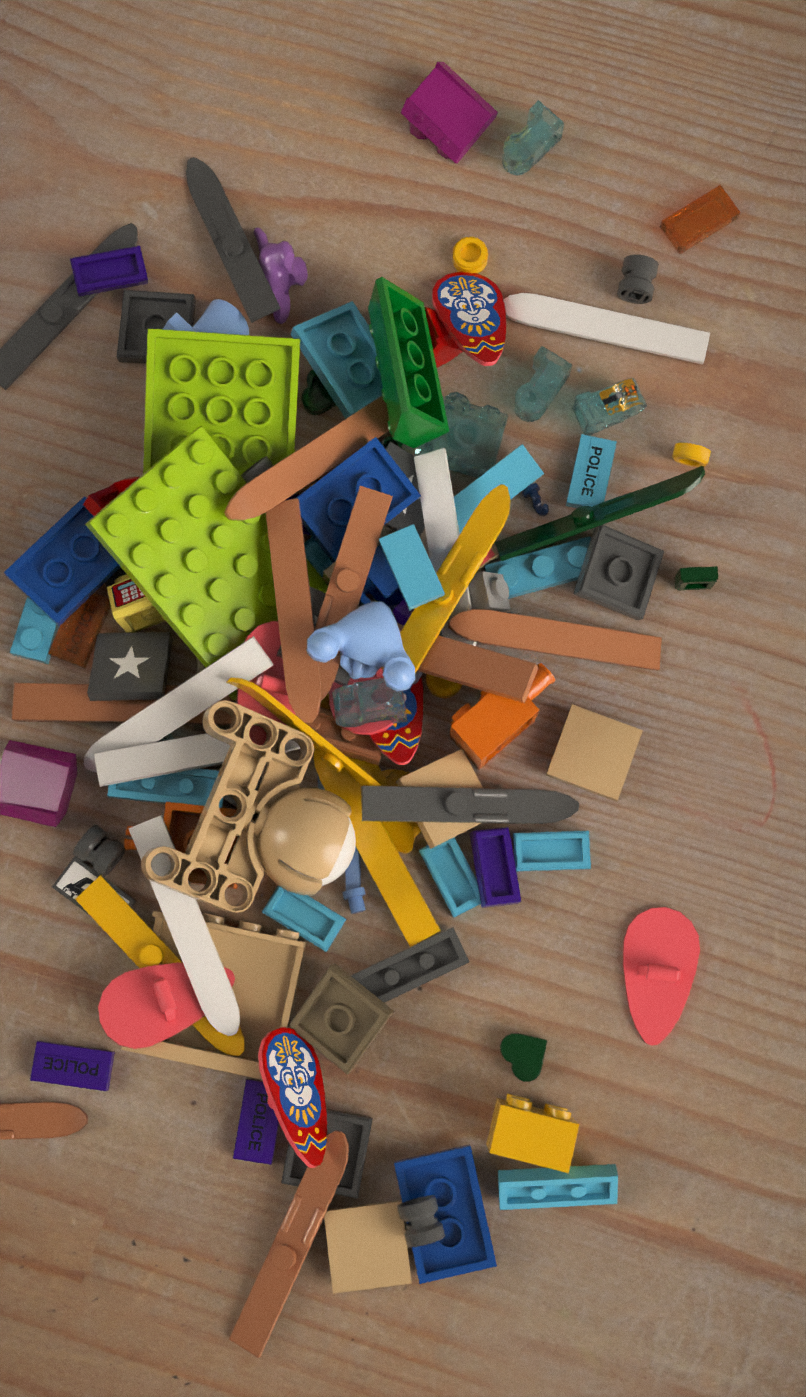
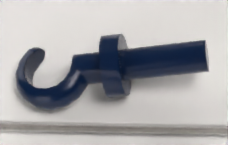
M537 483L530 484L522 491V494L525 498H531L533 507L538 515L546 516L549 513V507L547 504H541V497L538 494L540 487Z

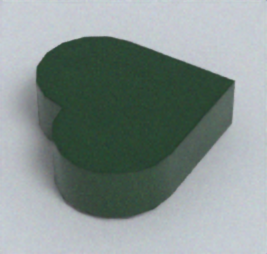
M312 369L307 375L308 387L304 389L301 400L303 408L307 413L320 415L337 405Z
M510 1033L502 1039L500 1052L504 1059L511 1063L512 1072L519 1080L530 1082L540 1075L547 1040L519 1033Z

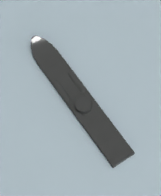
M195 157L190 158L186 169L190 194L251 323L281 308L219 179L203 161Z
M132 223L122 226L110 234L91 254L135 247L138 242L137 227ZM72 273L0 348V386L7 390L98 293L79 297Z
M361 786L362 821L547 824L569 818L579 810L578 801L568 795L549 790Z

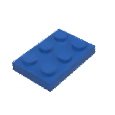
M376 437L297 497L300 503L302 525L332 563L337 560L360 486L393 496L384 525L421 497L420 493Z
M85 496L4 571L5 576L58 627L121 568L85 525L94 517L83 506L87 499Z
M470 1144L394 1161L402 1203L422 1196L435 1195L438 1210L434 1216L443 1224L445 1237L439 1241L412 1247L419 1284L496 1267V1259Z

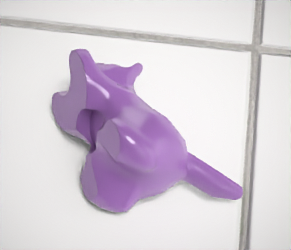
M255 228L254 235L259 248L258 262L281 308L273 312L274 318L277 323L283 324L290 312V287L292 285L303 286L307 280L306 263L301 257H294V250L287 241H282L279 244L268 243L266 234L260 228Z

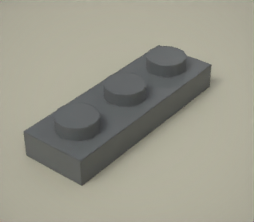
M454 927L363 969L351 975V977L385 1003L469 963V959Z

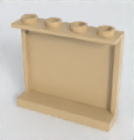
M153 911L152 916L156 917L153 931L182 961L163 912ZM202 913L223 967L230 969L235 976L232 989L239 1007L240 1027L245 1037V1051L239 1056L228 1055L216 1049L193 1025L151 1047L131 1049L122 1046L121 1050L262 1080L258 1062L260 1044L269 1032L281 1027H289L306 942L298 941L299 933L277 929L275 936L261 933L262 925L240 921L238 928L223 925L225 917Z

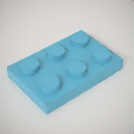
M353 301L292 328L290 335L293 339H300L301 352L345 419L382 395L383 385L380 371L375 362L377 353L374 339L370 334L369 325Z

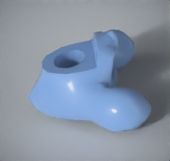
M382 601L370 602L360 606L337 623L316 629L307 639V654L315 661L326 663L335 658L338 651H340V665L349 673L352 679L373 677L380 667H384L382 675L386 686L395 691L408 690L415 681V666L403 648L396 619L391 609Z

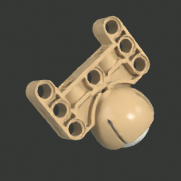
M219 701L208 708L202 719L204 730L211 737L229 744L230 747L185 853L165 846L152 848L142 858L141 868L143 874L152 882L223 911L234 913L243 912L251 906L264 872L275 884L288 892L299 895L316 894L322 886L340 877L353 858L356 837L353 824L349 818L352 811L351 806L344 799L330 791L319 788L299 787L314 752L313 742L309 736L231 701ZM216 710L226 711L230 715L231 726L229 729L223 730L215 725L213 716ZM253 725L262 727L266 732V741L263 745H256L251 741L249 731ZM289 740L295 741L301 748V755L297 761L291 760L285 754V745ZM268 765L261 780V783L258 787V790L256 791L255 788L260 779L264 766ZM224 796L233 798L237 805L236 813L231 818L225 817L219 810V802ZM235 836H237L238 838L229 857V860L227 864H224L230 851V848L233 844V841L235 839ZM158 853L168 856L171 862L170 870L164 876L156 875L151 868V861ZM196 868L203 870L207 877L206 885L200 891L193 890L188 883L189 874ZM236 883L242 889L243 895L237 905L231 906L225 900L224 894L229 885Z

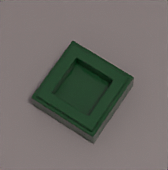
M718 566L680 568L674 577L675 589L677 591L711 589L718 580Z

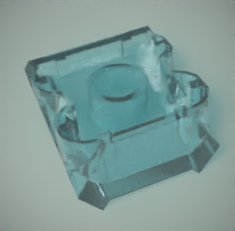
M452 392L447 396H443L450 432L418 446L414 456L445 448L449 470L478 478L495 465L508 414L502 413L498 408L490 405L481 407L470 404L465 395Z

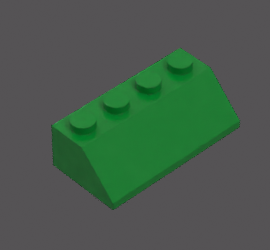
M380 277L375 281L368 312L371 322L369 330L374 339L377 353L375 362L380 371L383 385L381 393L389 416L388 429L394 440L414 449L450 431L424 302L387 279Z

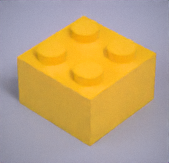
M507 1093L506 1100L497 1098L486 1142L489 1153L569 1173L580 1125L571 1117L572 1112H569L565 1107L545 1103L544 1110L532 1107L533 1102H530V1099Z

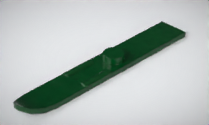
M704 466L607 500L593 507L581 506L575 509L571 515L496 541L495 545L501 561L507 560L678 498L690 492L702 481L705 475Z

